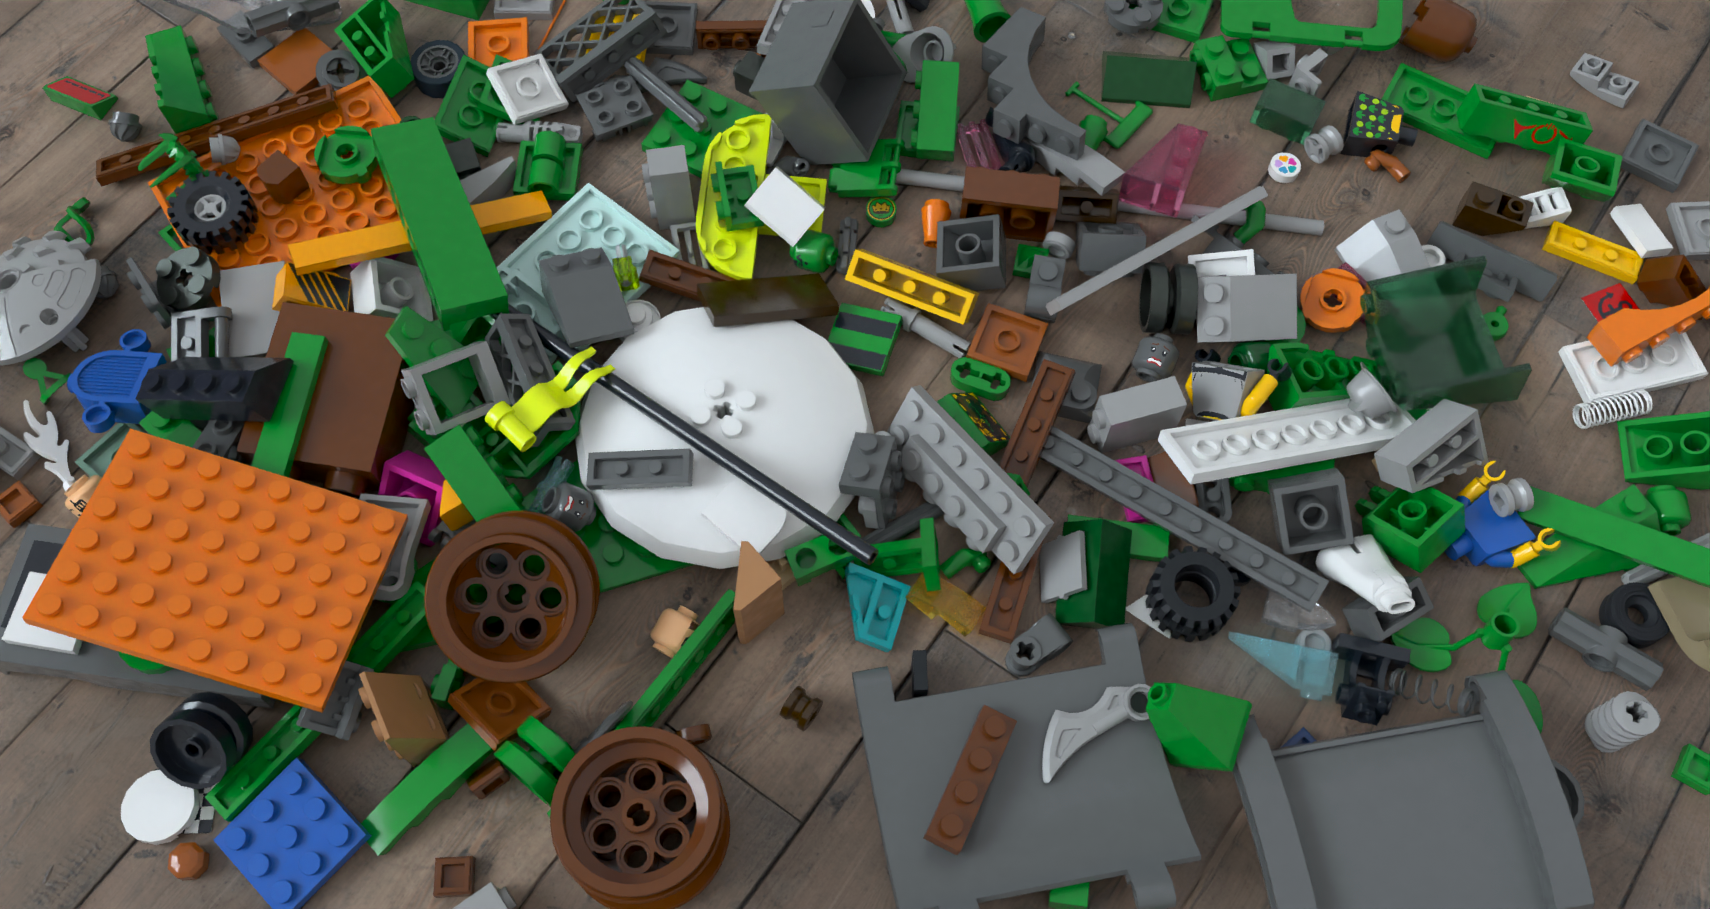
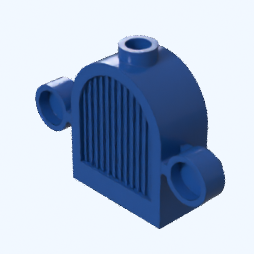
M132 329L125 332L119 340L123 351L109 350L94 354L82 361L69 376L67 381L68 390L76 395L84 408L82 420L89 431L93 433L106 432L113 427L115 422L139 424L152 411L135 398L148 369L165 364L167 361L163 353L148 352L151 348V342L143 330Z

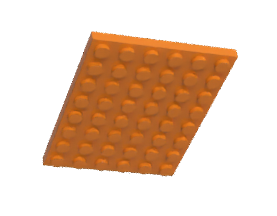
M369 75L335 91L338 109L238 141L237 143L241 151L234 162L227 163L226 165H222L221 162L212 163L211 152L196 158L204 171L207 169L208 171H217L219 176H221L222 172H226L232 178L234 176L237 177L244 184L258 208L256 213L259 216L258 223H253L256 230L254 234L247 232L246 235L249 240L245 244L238 241L235 243L238 247L237 249L231 251L229 247L224 248L225 253L219 255L212 249V253L209 256L217 261L220 270L278 261L293 263L288 248L289 244L401 221L379 164L372 172V177L368 182L362 184L357 182L339 184L324 178L314 158V151L318 141L324 135L328 138L335 134L334 129L357 126L365 129L372 137V128L400 123L401 118L381 87ZM277 150L300 167L309 184L308 188L289 204L273 200L257 173V167ZM348 151L347 155H341V157L343 159L350 158L353 155L352 151ZM183 168L162 183L151 188L168 220L171 218L167 214V208L172 207L168 200H166V197L173 193L177 186H182L184 184L183 181L189 178V175H185L186 170ZM155 178V179L149 181V182H148L149 186H150L157 178ZM173 227V229H174V231L176 232V234H177L179 240L181 241L183 247H184V248L190 247V245H188V246L186 245V243L182 240V238L180 237V235L177 233V231H176L175 228ZM338 267L330 268V269H326V270H321V271H322V272H330V271H332V270H334V269H336V268H338ZM213 286L210 295L216 306L222 307L220 287L216 288Z
M130 428L22 618L29 625L323 713L408 522V515Z

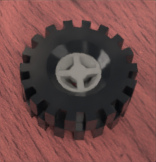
M209 171V176L205 177L201 172L195 174L197 180L191 181L190 178L184 180L183 182L186 186L183 189L177 186L174 190L177 197H170L168 203L172 208H167V214L171 218L169 220L187 246L190 245V247L193 246L201 249L208 255H211L212 249H214L219 255L225 253L224 248L229 247L231 251L237 249L238 247L235 243L238 241L245 244L249 240L246 235L247 232L254 234L256 228L253 223H258L259 216L256 213L258 208L244 184L237 177L234 176L232 178L226 172H222L221 176H219L217 171Z

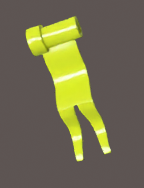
M591 346L587 350L574 355L553 380L547 383H538L530 388L512 407L505 401L494 405L486 414L485 422L495 431L500 430L521 452H524L537 439L533 433L550 416L562 408L574 406L582 399L593 383L599 378L612 373L615 368L610 364L591 370L571 389L565 392L564 389L568 386L579 366L596 353V350Z

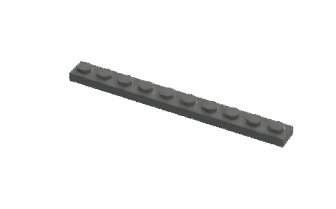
M1053 426L1040 459L1197 549L1199 547L1207 548L1206 553L1210 555L1214 551L1221 555L1219 560L1222 563L1228 561L1232 565V569L1311 613L1329 583L1328 580Z

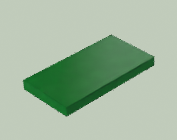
M1400 63L1382 100L1403 108L1402 122L1485 159H1488L1496 144V141L1489 137L1473 136L1461 130L1456 112L1469 92L1404 63Z

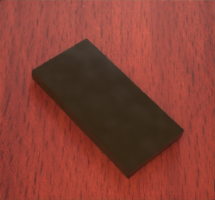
M819 273L697 284V295L713 327L836 316L839 313V304Z

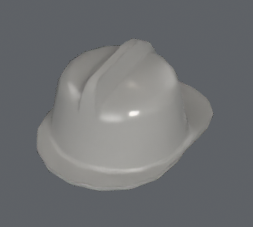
M931 26L902 37L892 49L906 65L908 73L904 81L912 83L916 79V70L922 71L923 60L952 62L954 50L957 47L943 28Z
M1360 362L1361 371L1346 387L1347 393L1351 398L1348 403L1349 409L1355 413L1361 411L1370 419L1390 411L1397 412V407L1389 394L1365 364Z

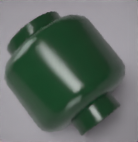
M1266 340L1241 342L1233 348L1228 358V364L1265 370L1264 374H1267L1271 344Z

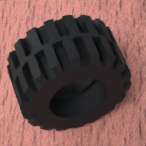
M1185 546L1182 552L1175 549L1171 551L1168 557H1163L1153 572L1145 592L1148 595L1145 601L1146 608H1152L1149 616L1152 621L1159 620L1161 622L1158 628L1162 632L1166 629L1172 631L1170 637L1178 639L1180 635L1185 636V642H1193L1196 636L1199 641L1207 640L1210 634L1216 635L1226 625L1238 607L1239 600L1237 598L1241 594L1240 586H1235L1239 578L1237 573L1229 572L1232 565L1228 561L1222 563L1219 560L1221 555L1214 551L1212 555L1207 554V548L1199 547L1197 551H1193L1192 546ZM1190 581L1198 584L1207 593L1210 605L1198 608L1184 603L1176 593L1175 583Z

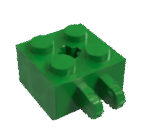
M1374 486L1368 494L1376 504L1368 502L1367 499L1360 498L1354 505L1359 515L1363 517V535H1373L1387 555L1418 573H1422L1465 532L1464 504L1431 486L1415 493L1398 487L1389 492L1384 488Z

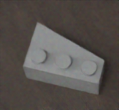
M679 145L646 150L648 163L642 164V172L651 219H658L660 230L670 229V225L695 222L685 146Z

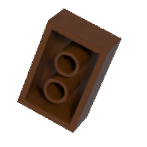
M966 167L959 219L999 214L1006 238L1044 242L1047 233L1052 232L1058 209L1060 177L1048 174L1020 173L1015 170L1002 171L985 167Z

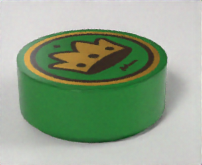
M887 196L871 198L866 205V218L868 222L875 227L881 228L891 225L896 219L897 207L895 202Z

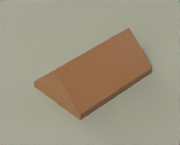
M741 541L733 608L740 644L749 643L785 614L781 578L748 541Z

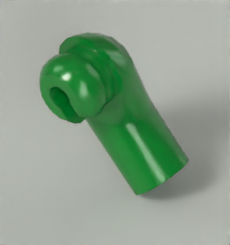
M1258 201L1244 209L1246 210V223L1233 233L1235 238L1243 244L1252 239L1265 226L1266 208L1262 201Z
M963 548L940 565V569L950 579L964 567L973 566L978 573H983L990 568L991 560L987 557V552L982 553L971 548Z

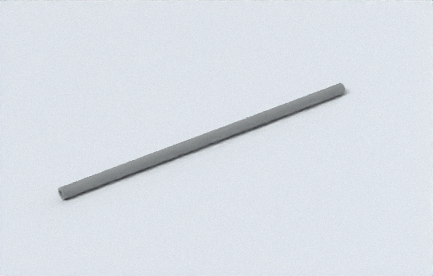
M901 169L897 173L896 183L963 192L965 176ZM1120 195L1118 211L1191 220L1194 215L1200 219L1219 209L1218 207ZM1241 210L1223 220L1220 224L1243 226L1246 223V211ZM1266 213L1263 229L1321 236L1324 230V220Z

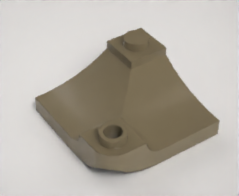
M1680 577L1660 580L1648 586L1680 648L1695 664L1710 672V588Z

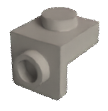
M1320 48L1310 56L1306 54L1299 60L1288 85L1296 94L1302 96L1308 102L1315 99L1322 84V81L1317 76L1321 73L1328 54Z

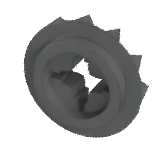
M346 50L329 51L322 55L316 64V77L320 86L332 84L335 91L364 78L366 75L364 68L354 55ZM338 64H341L344 73H350L345 75L344 83H340L337 75H332L337 73Z

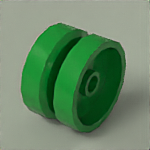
M529 715L517 728V734L530 749L525 751L514 741L506 740L493 755L521 783L551 808L553 793L558 782L553 774L556 772L561 776L567 764L576 754L574 749L550 728L548 729L536 718Z

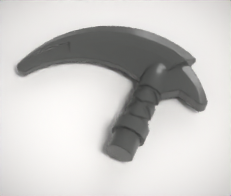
M630 700L622 703L588 738L585 737L580 742L581 744L574 750V753L577 754L594 739L614 731L621 720L632 709L633 702Z

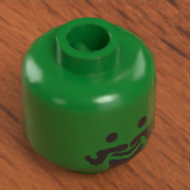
M808 229L793 247L790 245V257L793 259L796 267L807 271L824 273L830 265H835L838 258V248L835 247L834 239L830 234Z

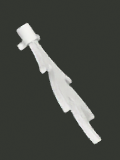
M25 400L23 405L26 419L39 437L36 438L25 432L23 434L24 440L37 454L56 462H45V469L53 472L63 481L62 486L66 491L76 482L68 468L69 440H64L63 444L58 446V429L52 412L48 411L46 413L48 424L42 425L33 416L29 407V401Z

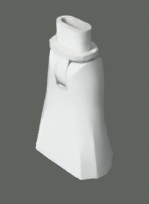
M1373 535L1354 537L1355 544H1351V546L1344 545L1321 549L1316 559L1317 570L1322 572L1326 578L1349 587L1376 606L1378 610L1397 614L1411 611L1415 607V601L1411 598L1412 592L1405 578L1393 567L1385 551Z

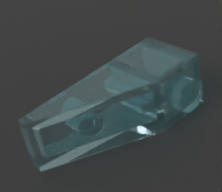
M1229 631L1228 639L1291 687L1301 690L1300 697L1322 701L1323 695L1331 696L1338 653Z

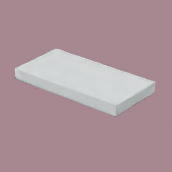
M1676 331L1670 334V338L1659 347L1652 349L1651 346H1648L1632 362L1626 364L1624 361H1621L1612 367L1590 341L1563 346L1558 351L1584 403L1640 389L1651 392L1701 380L1708 375L1686 332L1679 334Z

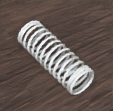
M1644 389L1577 404L1574 406L1572 414L1575 424L1581 429H1587L1605 423L1608 424L1625 420L1626 418L1649 414L1652 410L1653 402L1650 394ZM1639 393L1642 394L1643 397H1644L1645 400H1646V403H1647V411H1646V412H1644V403H1643L1641 397L1638 395ZM1638 398H1639V400H1640V402H1641L1642 409L1640 408V406H1639V404H1638ZM1626 400H1628L1630 404L1631 414L1628 411ZM1621 401H1622L1623 404H1624V407H1625V410H1626V415L1624 414V412H1623V410H1622ZM1616 402L1620 409V416L1617 412ZM1611 404L1615 411V417L1613 416L1611 411ZM1605 405L1607 406V408H1608V410H1609L1610 419H1609V417L1607 416L1606 409H1605ZM1600 406L1604 412V419L1601 416ZM1580 407H1582V417L1586 426L1581 423L1579 418ZM1595 408L1599 415V421L1595 415ZM1590 410L1593 414L1594 422L1592 421Z

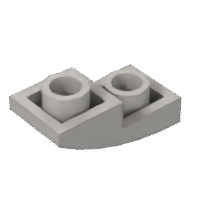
M1584 53L1571 70L1570 76L1595 96L1623 109L1637 91L1639 81L1611 72L1613 62Z

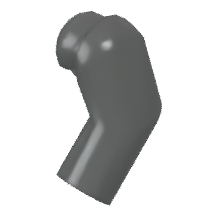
M785 156L767 169L766 174H770L778 166L788 176L803 177L808 173L810 164L805 158Z

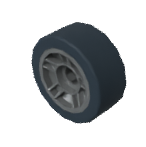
M435 40L423 44L414 52L410 62L415 83L423 94L432 98L444 99L463 54L465 55V52L458 44L448 40Z

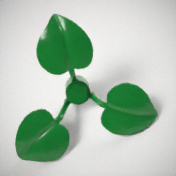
M1507 584L1485 593L1477 603V614L1486 624L1483 628H1477L1474 633L1454 644H1449V633L1444 626L1430 618H1417L1390 636L1392 644L1411 649L1409 664L1426 672H1440L1451 665L1452 659L1449 651H1456L1477 638H1481L1482 643L1488 649L1501 650L1497 671L1505 670L1508 654L1512 650L1509 643L1513 639L1528 637L1537 626V612L1532 601L1530 584ZM1512 680L1541 734L1543 715L1537 696L1522 681Z

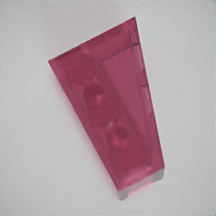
M1178 123L1124 173L1119 201L1178 218L1200 161L1208 132Z

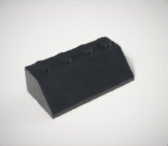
M183 357L148 369L135 399L164 419L270 422L294 361L291 358Z

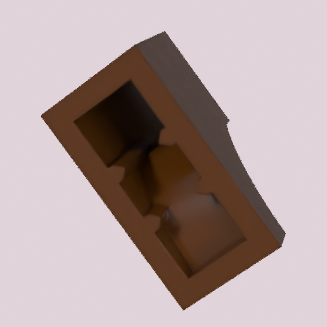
M1684 254L1646 259L1642 271L1637 278L1639 290L1644 293L1650 303H1660L1670 307L1695 299L1707 290Z

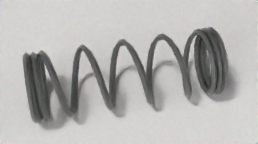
M1397 668L1390 676L1388 689L1395 691L1394 696L1402 695L1404 699L1408 700L1416 695L1417 701L1420 704H1425L1431 700L1433 706L1437 709L1443 708L1447 704L1451 713H1459L1460 716L1464 717L1469 716L1474 709L1476 693L1473 689L1465 688L1462 690L1458 698V710L1453 711L1450 708L1449 701L1454 691V684L1449 685L1446 702L1442 706H1436L1433 696L1438 688L1437 679L1432 683L1430 698L1423 702L1418 697V691L1423 681L1421 674L1417 677L1415 692L1410 697H1406L1403 694L1408 680L1407 671ZM1400 672V675H1401V676H1400L1399 686H1398L1397 690L1395 691V690H1394L1395 680H1396V677H1397L1398 673ZM1469 696H1470L1469 705H1468L1466 711L1464 712V707H1465V705H1466V703H1467V701H1468V699H1469Z

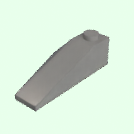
M1400 209L1371 220L1335 248V252L1348 272L1354 274L1359 280L1362 279L1374 289L1373 294L1378 299L1382 300L1384 298L1397 309V315L1425 339L1451 330L1456 326L1418 237Z

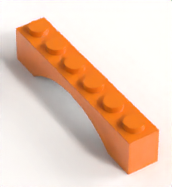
M1710 286L1695 299L1678 306L1651 310L1623 308L1599 321L1586 338L1611 367L1621 361H1624L1626 364L1638 358L1646 347L1651 346L1652 349H1655L1665 343L1670 338V334L1676 331L1679 334L1688 331L1697 323V319L1704 317L1705 320L1710 319Z

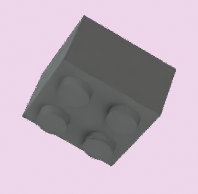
M1337 468L1267 480L1277 544L1284 555L1355 544L1345 478Z

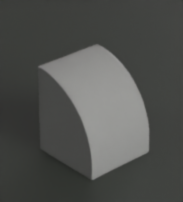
M1269 40L1253 43L1254 52L1267 80L1293 75L1295 71L1294 45L1287 42Z

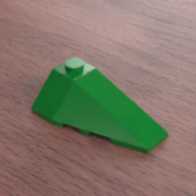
M1300 342L1272 344L1269 348L1268 362L1276 358L1281 363L1278 370L1282 369L1287 362L1292 368L1291 377L1283 382L1277 381L1278 385L1268 397L1274 411L1350 398L1346 387L1361 371L1360 362L1365 364L1386 392L1395 395L1401 391L1386 363L1353 356L1351 359L1338 357L1333 350L1325 349L1323 352L1310 350L1308 344Z

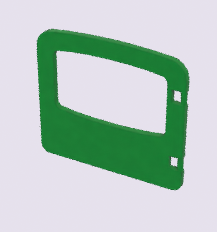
M1221 0L1220 29L1224 35L1234 38H1261L1276 42L1339 48L1345 46L1361 48V50L1386 51L1393 48L1401 37L1403 0H1377L1376 25L1373 28L1298 21L1294 16L1291 0ZM1253 27L1268 28L1269 31L1253 30ZM1345 36L1361 37V40L1345 39Z

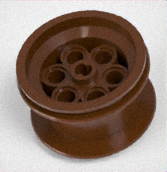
M501 512L486 517L464 529L453 537L438 554L428 574L425 587L424 604L426 619L439 648L462 670L478 678L499 683H520L534 680L558 669L581 646L597 612L600 596L599 575L592 554L585 543L564 523L537 512ZM493 553H501L507 558L508 566L506 570L497 571L493 569L490 564V557ZM530 555L540 556L545 563L544 571L540 573L531 572L526 565L527 557ZM472 584H481L486 588L488 595L485 601H477L470 595ZM512 584H520L525 588L526 592L522 595V601H515L509 596V592L513 589ZM548 587L556 588L561 593V602L555 605L548 604L543 598V590ZM497 616L503 620L504 631L500 633L490 631L486 625L487 618ZM535 618L541 624V632L535 635L527 633L523 628V620Z
M627 727L611 731L594 739L584 746L567 764L553 793L550 827L556 853L570 876L588 895L607 908L676 909L691 901L709 885L725 858L730 838V816L718 775L712 764L697 747L669 731L653 727ZM645 775L654 776L656 781L651 789L642 791L637 788V783L641 777ZM608 793H620L621 799L616 806L611 808L602 806V801ZM683 796L687 801L682 810L672 812L667 809V804L672 797ZM644 809L649 819L645 824L637 826L631 817L637 810ZM607 829L616 831V838L613 843L605 847L598 845L597 840L601 832ZM672 833L681 835L683 837L682 843L677 849L668 851L663 848V841L668 835ZM641 850L647 853V859L643 866L639 868L628 866L629 856L633 852Z

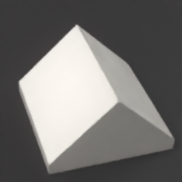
M778 166L774 168L744 205L792 247L825 210V207Z

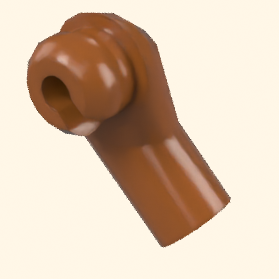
M1380 150L1370 152L1371 155L1364 160V163L1371 171H1377L1382 165L1398 183L1405 181L1411 174L1396 156Z

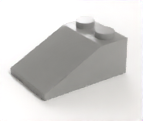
M1297 274L1197 277V343L1297 339Z

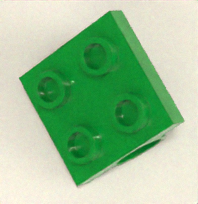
M553 131L539 132L535 137V141H521L513 186L514 196L542 190L546 200L569 201L578 191L583 156L582 143H566L562 135Z

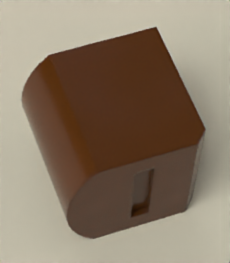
M279 150L257 167L259 178L271 198L276 202L289 204L308 188L309 184L300 167Z

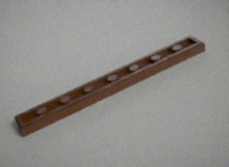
M326 84L174 135L179 137L177 141L189 152L193 150L199 155L211 151L209 138L218 137V134L233 137L238 142L338 109L336 92L332 84ZM162 138L98 159L96 161V180L102 187L177 161H175V158H169L170 154L165 152L142 171L138 170L140 162L164 140Z

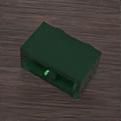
M1270 78L1256 104L1250 123L1286 137L1290 141L1304 145V140L1311 134L1326 101Z

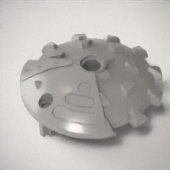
M49 231L42 239L33 241L24 236L13 241V248L0 255V366L30 359L51 348L59 341H62L73 352H77L79 349L84 351L88 347L85 344L89 340L88 337L76 326L86 315L95 300L101 281V266L98 259L88 260L85 254L92 247L81 237L67 242L65 241L67 235L61 231Z

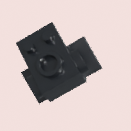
M1339 633L1332 640V651L1329 656L1345 660L1343 683L1339 684L1335 698L1336 704L1341 705V717L1377 726L1382 716L1389 714L1392 698L1395 695V691L1385 690L1387 670L1393 672L1395 669H1403L1409 664L1411 649ZM1356 676L1372 680L1371 687L1360 682L1356 684Z

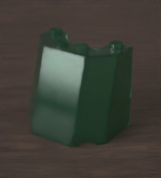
M1485 256L1367 281L1364 295L1360 296V305L1365 314L1368 338L1365 342L1367 354L1370 358L1375 359L1377 381L1385 387L1391 399L1401 409L1433 408L1443 399L1463 405L1505 402L1518 399L1532 368L1530 363L1504 368L1476 297V290L1487 265Z

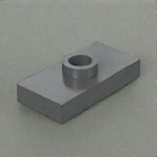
M241 12L217 27L220 35L252 68L259 65L257 60L275 48L264 35L258 38L252 35Z

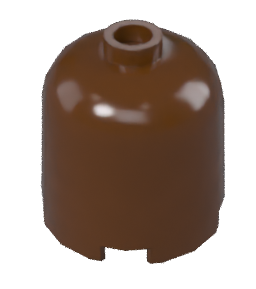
M1421 0L1413 12L1418 17L1411 28L1405 26L1399 39V43L1432 59L1443 63L1452 62L1463 52L1468 54L1476 44L1478 37L1474 36L1477 28V19L1471 11L1451 0Z

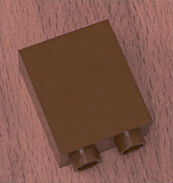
M288 302L282 303L265 358H284L292 332L325 336L329 341L289 478L298 481L324 483L323 489L358 500L361 493L365 494L366 490L379 492L384 463L402 453L408 432L407 428L410 424L407 418L413 412L415 406L413 399H409L406 396L401 385V379H404L401 370L409 368V365L385 336L395 318ZM245 421L236 450L251 465L264 422Z

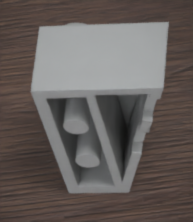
M1443 399L1374 453L1380 480L1411 493L1443 482L1444 477L1452 473L1457 475L1466 473L1467 468L1475 464L1484 466L1489 463L1478 409L1447 399Z

